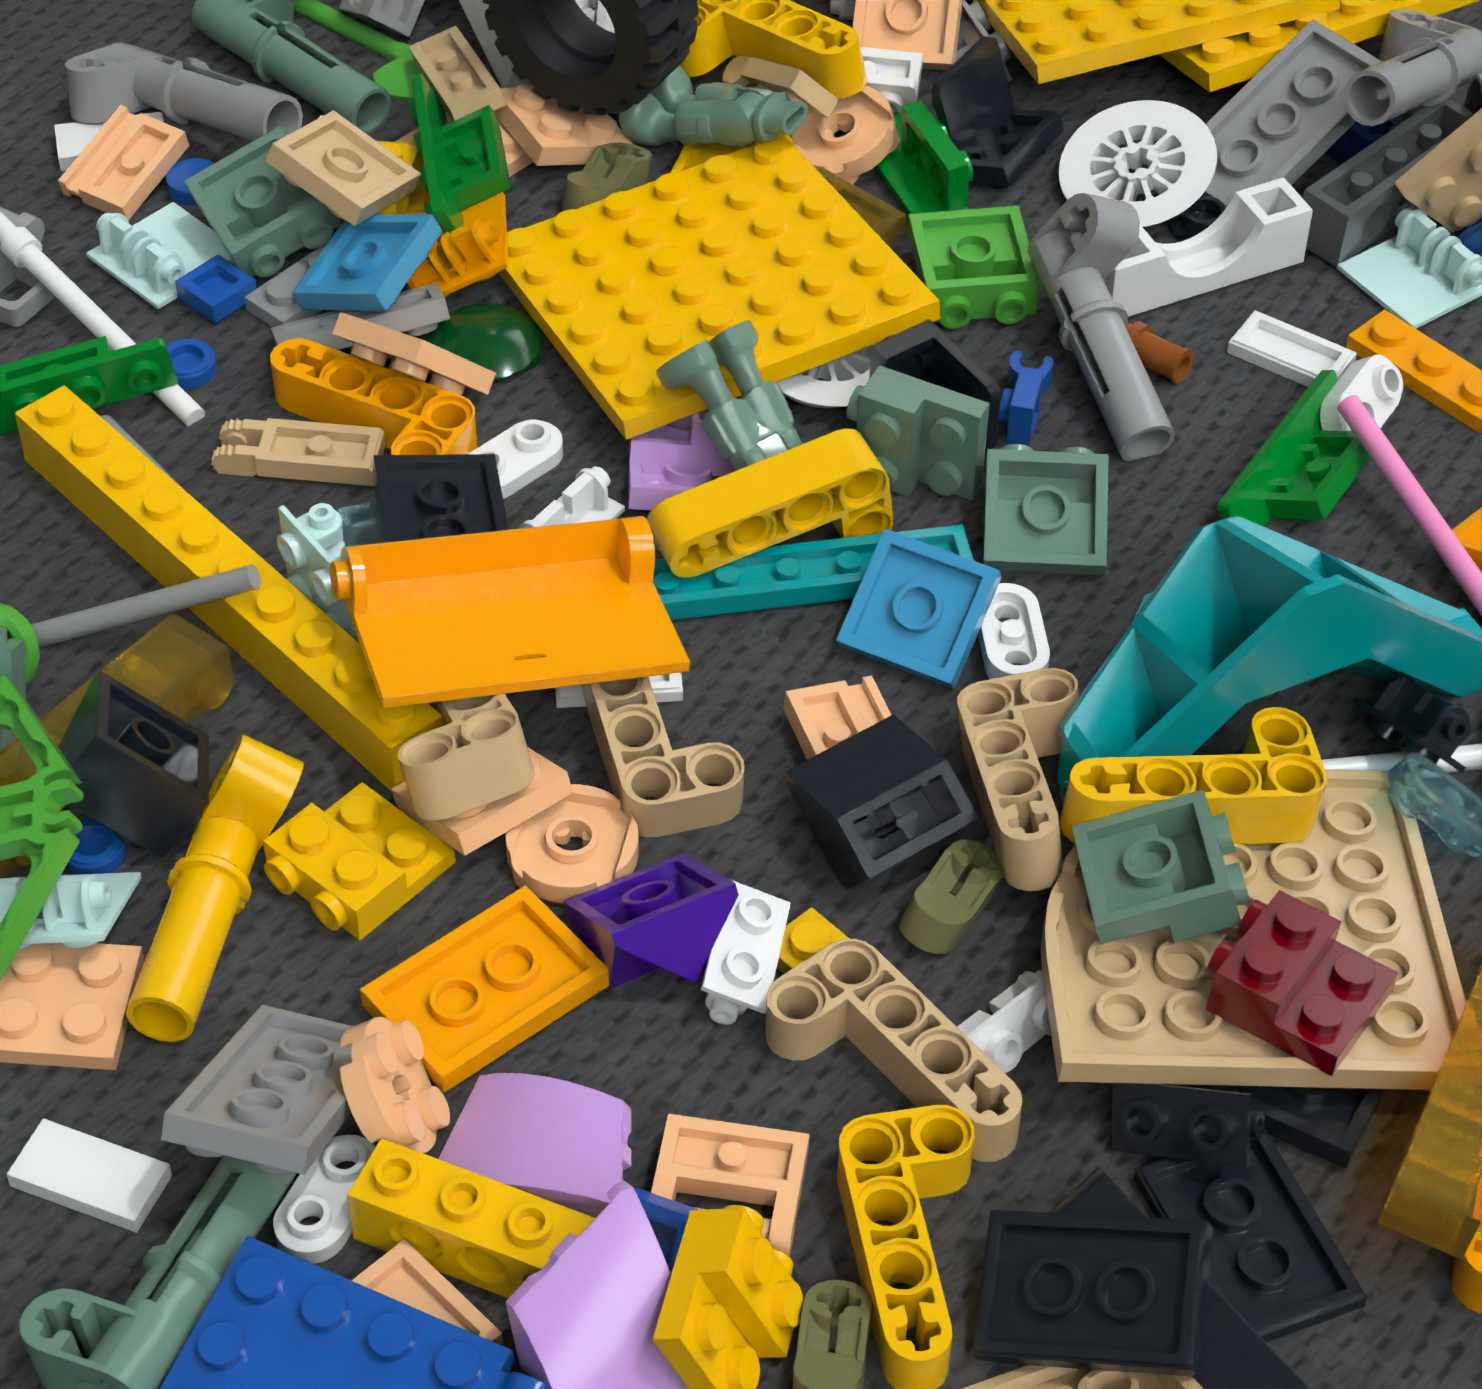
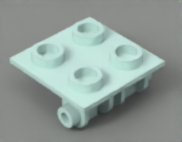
M174 202L133 226L129 224L128 219L121 213L103 214L96 224L100 245L86 253L87 258L157 309L178 298L175 284L177 279L219 254L234 264L220 243L215 231Z
M1403 209L1395 220V225L1399 228L1397 236L1337 265V269L1391 314L1415 329L1482 296V257L1466 248L1456 236H1450V232L1446 228H1436L1437 224L1429 219L1427 214L1421 209Z
M326 503L312 506L308 513L298 518H295L284 505L278 507L282 534L277 537V545L281 556L286 562L287 580L358 641L345 599L336 600L331 587V562L340 560L341 549L345 547L340 514L331 505Z
M141 872L61 875L19 949L32 944L62 943L69 948H83L99 941H104L141 880ZM26 877L0 878V923Z

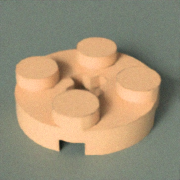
M865 86L859 93L853 96L839 98L829 118L808 112L806 121L792 134V139L794 140L792 144L831 185L837 188H844L855 183L859 175L874 168L888 153L894 151L900 141L895 117L889 102L883 94L868 86ZM839 130L843 132L850 131L842 137H834V133Z
M571 784L573 794L506 832L507 862L512 870L515 883L520 888L526 885L539 898L563 903L564 900L633 873L639 857L638 826L633 815L631 820L626 817L621 810V801L610 792L589 785ZM570 837L582 838L583 848L570 851L564 850L556 844H567L570 841Z
M376 1017L347 1029L341 1037L340 1048L352 1044V1062L340 1067V1075L347 1103L362 1134L370 1144L383 1138L421 1153L431 1150L436 1141L437 1130L448 1126L450 1123V1111L443 1093L439 1088L431 1085L421 1060L424 1056V1047L418 1030L408 1020L393 1024L383 1017Z

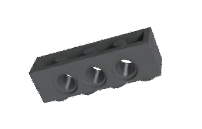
M1449 98L1443 103L1431 107L1426 106L1306 188L1303 199L1313 210L1306 249L1337 268L1338 264L1354 257L1396 227V217L1403 209H1419L1404 198L1394 182L1475 113Z

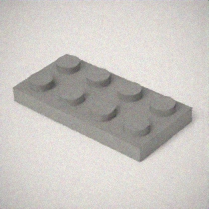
M1312 19L1206 123L1215 140L1217 164L1213 178L1202 195L1217 198L1227 207L1237 191L1283 177L1292 185L1356 122L1346 111L1343 101L1344 89L1348 80L1357 72L1382 61Z
M261 1005L164 1113L161 1140L184 1145L189 1152L202 1157H221L225 1155L254 1162L261 1170L278 1175L299 1173L305 1175L351 1114L341 1082L340 1067L352 1062V1044L340 1048L343 1033L353 1026Z

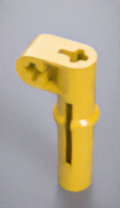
M242 734L213 781L209 792V803L202 810L186 856L180 858L175 863L174 868L169 874L167 882L171 895L127 1006L126 1016L128 1021L140 1033L149 1038L166 1042L185 1040L192 1034L234 915L240 913L245 907V901L248 902L252 889L248 877L257 853L263 845V840L269 836L286 809L300 779L304 762Z

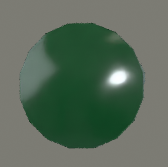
M492 303L463 306L450 312V319L438 322V327L431 331L428 340L433 345L495 372L496 375L493 381L505 380L518 373L535 368L539 364L540 349L543 343L539 326L526 313L508 305Z

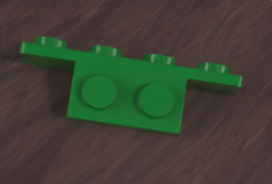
M422 73L411 78L414 99L409 100L408 104L411 114L419 127V132L415 133L413 137L418 152L424 160V166L419 168V172L421 173L420 178L430 199L424 203V209L426 214L434 216L443 232L451 233V231L464 226L462 210L511 188L500 123L490 105H487L447 124L443 105Z
M922 100L903 105L902 115L900 113H893L900 139L899 144L894 151L888 153L874 167L875 171L907 216L916 213L969 209L968 183L973 180V168L967 153L964 150L959 151L949 138L946 126L940 123L938 118H934Z
M106 336L1 365L0 435L18 430L15 412L64 385L91 409L175 386L178 384V377L164 339L156 338L111 351Z
M1322 370L1225 493L1217 506L1220 520L1230 516H1240L1263 527L1267 525L1271 518L1301 520L1302 522L1325 520L1371 458L1353 431H1327L1322 429L1320 421L1321 404L1338 381L1334 370Z

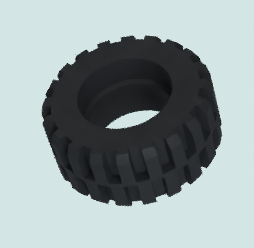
M483 0V3L489 4V8L485 10V19L488 29L494 30L496 33L495 46L502 57L507 55L513 63L514 67L511 70L521 81L526 78L535 86L533 91L542 98L550 99L552 97L558 100V107L575 112L582 108L583 114L589 115L618 114L629 110L634 104H639L685 60L690 52V45L695 41L698 28L697 20L694 19L698 15L697 0H599L610 16L615 33L594 23L580 9L575 0Z

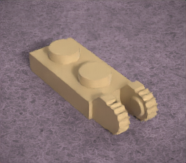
M741 55L740 57L733 58L731 62L729 61V64L723 71L722 81L727 84H738L743 87L749 85L752 88L784 92L791 101L806 103L809 113L829 118L838 103V99L797 68L752 56L746 57Z
M267 418V421L230 419L229 422L225 421V424L222 425L219 437L222 440V447H217L214 450L211 465H213V470H216L217 474L250 477L257 474V476L374 486L373 455H383L386 446L385 433L381 428L274 418Z

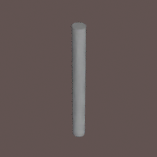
M251 564L31 625L35 630L39 647L48 646L260 588L261 578L257 568Z

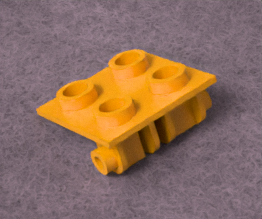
M503 192L462 210L464 226L451 231V233H445V231L441 233L429 250L426 260L417 267L407 281V290L436 283L444 297H447L450 293L479 280L490 279L499 271L509 267L506 201Z

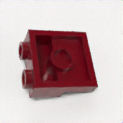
M1279 890L1268 905L1257 899L1250 904L1238 927L1237 936L1242 939L1237 945L1223 940L1216 948L1205 972V978L1213 981L1205 1010L1214 1015L1216 1014L1223 1020L1280 1050L1309 1063L1320 1071L1333 1076L1393 991L1399 972L1336 941L1342 921Z

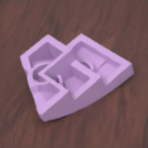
M709 409L629 439L628 509L652 510L658 503L669 497L709 482L711 476H724L735 471L730 462L724 460L716 451V446L710 440L701 423L704 420V416L710 412Z
M523 1073L480 1075L438 1159L596 1218L611 1202L606 1193L613 1185L623 1181V1171L631 1167V1149L627 1145L628 1136L631 1133V1108L623 1100L606 1093L551 1077Z
M623 1180L613 1185L606 1193L611 1202L580 1236L569 1233L551 1252L549 1261L544 1268L535 1274H531L506 1301L520 1367L531 1377L546 1384L547 1389H689L652 1340L671 1274L634 1187Z

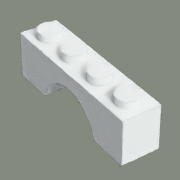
M1284 177L1237 191L1224 212L1215 222L1201 233L1187 240L1171 244L1157 243L1140 225L1136 244L1130 253L1104 279V282L1113 301L1122 304L1128 316H1132L1304 262L1313 210Z

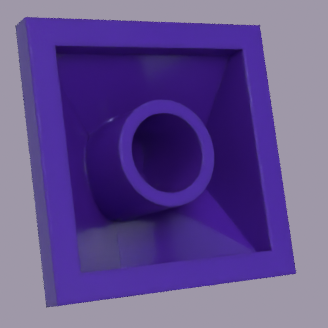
M680 853L564 900L563 903L566 913L581 941L609 969L608 989H611L661 967L696 983L739 894L735 882L687 854Z

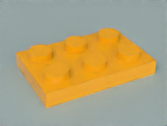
M525 885L360 988L362 1006L373 1018L383 1017L393 1024L408 1020L415 1026L423 1042L424 1056L421 1060L427 1074L434 1084L445 1093L608 987L609 969Z

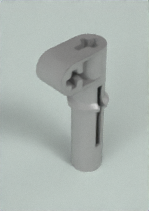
M1391 10L1378 58L1382 62L1357 72L1348 80L1343 98L1346 111L1358 123L1375 126L1420 105L1431 107L1445 102L1455 93L1457 88L1470 83L1473 75L1482 73V31L1416 10Z
M120 42L73 57L65 63L71 118L77 122L106 123L117 108L123 105L128 108L131 114L152 107L163 111L170 120L185 125L188 124V120L251 141L258 139L281 126L286 135L293 133L302 126L303 113L301 105L296 98L212 71L205 62L193 57H187L184 61H180Z
M1078 193L1069 198L1032 238L1027 252L1061 324L1058 336L1064 349L1074 353L1122 459L1131 461L1140 459V457L1161 454L1174 441L1175 431L1126 329L1129 316L1122 304L1113 301L1104 282V279L1130 253L1136 244L1140 229L1138 213L1132 204L1087 193Z

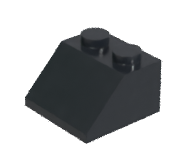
M99 670L89 684L58 746L82 782L75 785L84 793L82 801L67 804L64 808L78 816L88 815L109 827L128 846L133 848L143 847L163 858L209 803V735Z

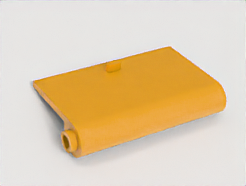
M644 516L347 546L341 549L340 560L332 561L330 565V579L334 598L336 600L345 599L382 708L689 672L690 660L653 583L655 568L654 539L649 522Z

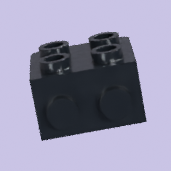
M981 37L932 85V104L936 110L938 121L946 126L949 138L959 151L964 150L971 161L973 180L969 183L989 185L994 189L1009 187L1064 132L1060 112L1015 109L999 44L995 37Z
M930 319L896 335L888 336L881 342L872 345L869 379L878 366H882L990 403L984 459L985 470L987 449H995L997 442L996 434L1002 397L1000 386L991 373L983 371L963 352L961 346L954 338L944 334Z

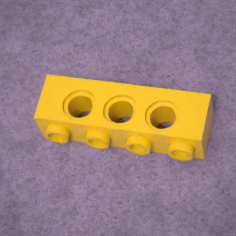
M383 1138L378 1142L347 1194L353 1238L355 1240L388 1252L405 1239L438 1272L506 1298H510L531 1274H535L544 1268L549 1261L551 1252L569 1233L580 1236L595 1219L589 1215Z

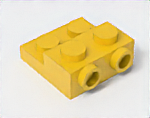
M363 782L326 811L321 810L313 803L309 804L263 840L266 857L264 870L271 883L286 895L296 891L310 902L314 914L323 925L333 931L343 927L358 940L363 939L456 862L455 850Z
M729 1205L723 1209L690 1210L652 1339L689 1389H756L760 1377L759 1359L787 1357L794 1327L798 1326L801 1322L804 1304L803 1293L798 1283L791 1277L794 1266L793 1261L786 1254L772 1249L769 1241L762 1235L763 1217L757 1211L746 1206Z

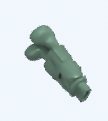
M678 66L639 104H634L629 110L619 113V121L626 138L636 145L661 146L668 142L680 141L683 145L722 143V145L745 147L755 141L764 143L774 140L780 134L791 135L806 121L808 108L804 102L791 101L784 92L743 87L738 84L731 85L720 82L700 84L696 88L695 95H693L690 77L683 68Z
M750 320L722 331L709 342L704 340L656 370L658 379L666 388L674 389L688 386L702 398L710 412L704 416V420L701 423L710 440L716 446V451L724 460L730 462L735 471L803 444L793 427L795 422L792 411L789 409L777 382L772 383L770 380L763 382L754 354V348L758 343V332ZM719 365L725 366L732 375L742 394L740 399L733 398Z

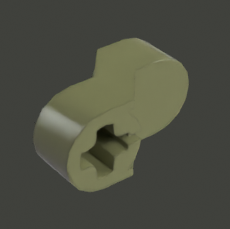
M628 143L599 145L582 171L567 175L562 209L564 211L578 209L603 200L612 193L627 191L647 184L653 154L643 147Z
M960 839L950 845L944 851L925 881L916 888L898 923L904 937L914 946L926 952L946 954L952 951L970 929L980 912L989 904L1003 878L996 852L990 847L970 839Z
M827 1280L817 1283L808 1290L801 1314L797 1354L793 1366L792 1389H863L872 1316V1298L864 1287L846 1280Z

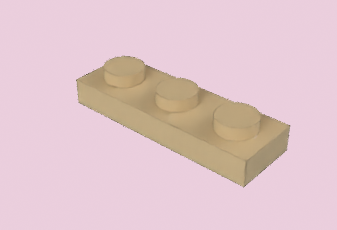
M456 25L408 46L415 65L436 94L452 121L487 105H490L493 111L506 106L500 87Z

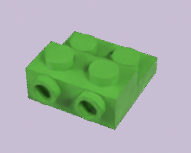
M1019 206L908 215L907 232L917 268L916 276L940 301L941 319L934 322H940L946 328L955 329L966 325L971 319L996 317L1001 323L1014 324L1024 319L1026 315L1036 314L1040 279L1027 252L1029 240Z

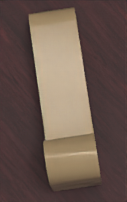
M1039 669L979 681L965 687L957 697L963 754L1003 876L1009 885L1024 891H1040L1053 886L1060 876L1063 867L1058 812L1038 760L1040 757L1060 754L1062 739L1058 727L1079 698L1078 680L1072 673L1063 669Z
M649 677L580 685L613 795L621 801V810L629 820H631L633 815L638 826L639 836L646 838L660 837L722 824L732 820L740 812L743 805L744 760L739 752L731 746L719 742L672 750ZM638 745V746H641V747H629V746ZM707 784H719V785H722V786H714V787H712V786H709V785H707ZM646 797H655V798H658V799H657V800H646V799H643V798H646Z
M505 694L429 703L442 715L443 726L408 740L398 751V760L415 813L421 819L428 821L452 818L512 795L526 788L535 776L519 716Z
M857 939L839 940L791 969L770 985L766 995L765 1034L767 1044L778 1056L792 1061L806 1060L816 1056L846 1036L917 1108L932 1105H949L965 1113L974 1126L975 1139L972 1159L982 1162L998 1161L1007 1157L1015 1149L1023 1103L1021 1091L1017 1085L875 947Z

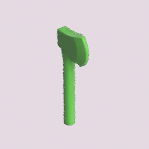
M294 0L295 12L389 61V63L373 72V78L375 83L388 91L391 99L404 102L414 99L411 78L421 72L415 65L408 46H411L410 44L394 40L318 0Z

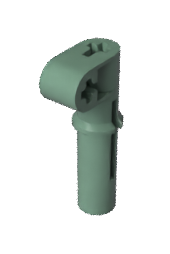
M196 0L191 17L193 26L199 32L253 66L254 73L262 81L267 83L276 81L325 114L334 110L367 135L381 127L385 122L391 106V98L388 91L305 38L304 31L299 25L294 23V0Z
M224 1155L165 1244L153 1246L143 1258L144 1275L124 1305L78 1290L65 1288L48 1291L35 1298L25 1308L19 1321L20 1335L42 1385L47 1389H159L247 1236L254 1239L257 1237L297 1173L288 1175L272 1174L261 1170L254 1162ZM77 1343H81L87 1359L82 1358Z

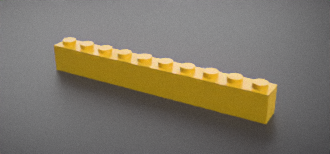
M65 385L15 412L25 461L165 587L253 564L259 571L261 578L259 589L189 607V609L390 791L393 787L405 781L398 760V751L408 740L443 726V717L429 703L382 708L360 643Z

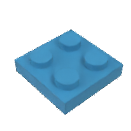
M432 214L373 215L356 226L344 220L294 288L292 295L301 308L305 310L387 311L398 300L400 291L417 267L426 260L429 250L443 231Z
M884 528L836 642L840 648L954 690L1001 581V573L993 567Z

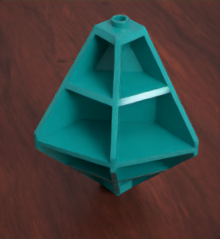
M1230 516L1199 527L1156 589L1144 596L1132 623L1058 727L1062 743L1057 782L1060 785L1062 802L1064 804L1072 768L1084 759L1192 755L1246 703L1336 670L1384 681L1396 676H1405L1426 690L1461 698L1482 691V629L1464 608L1457 609L1240 516Z

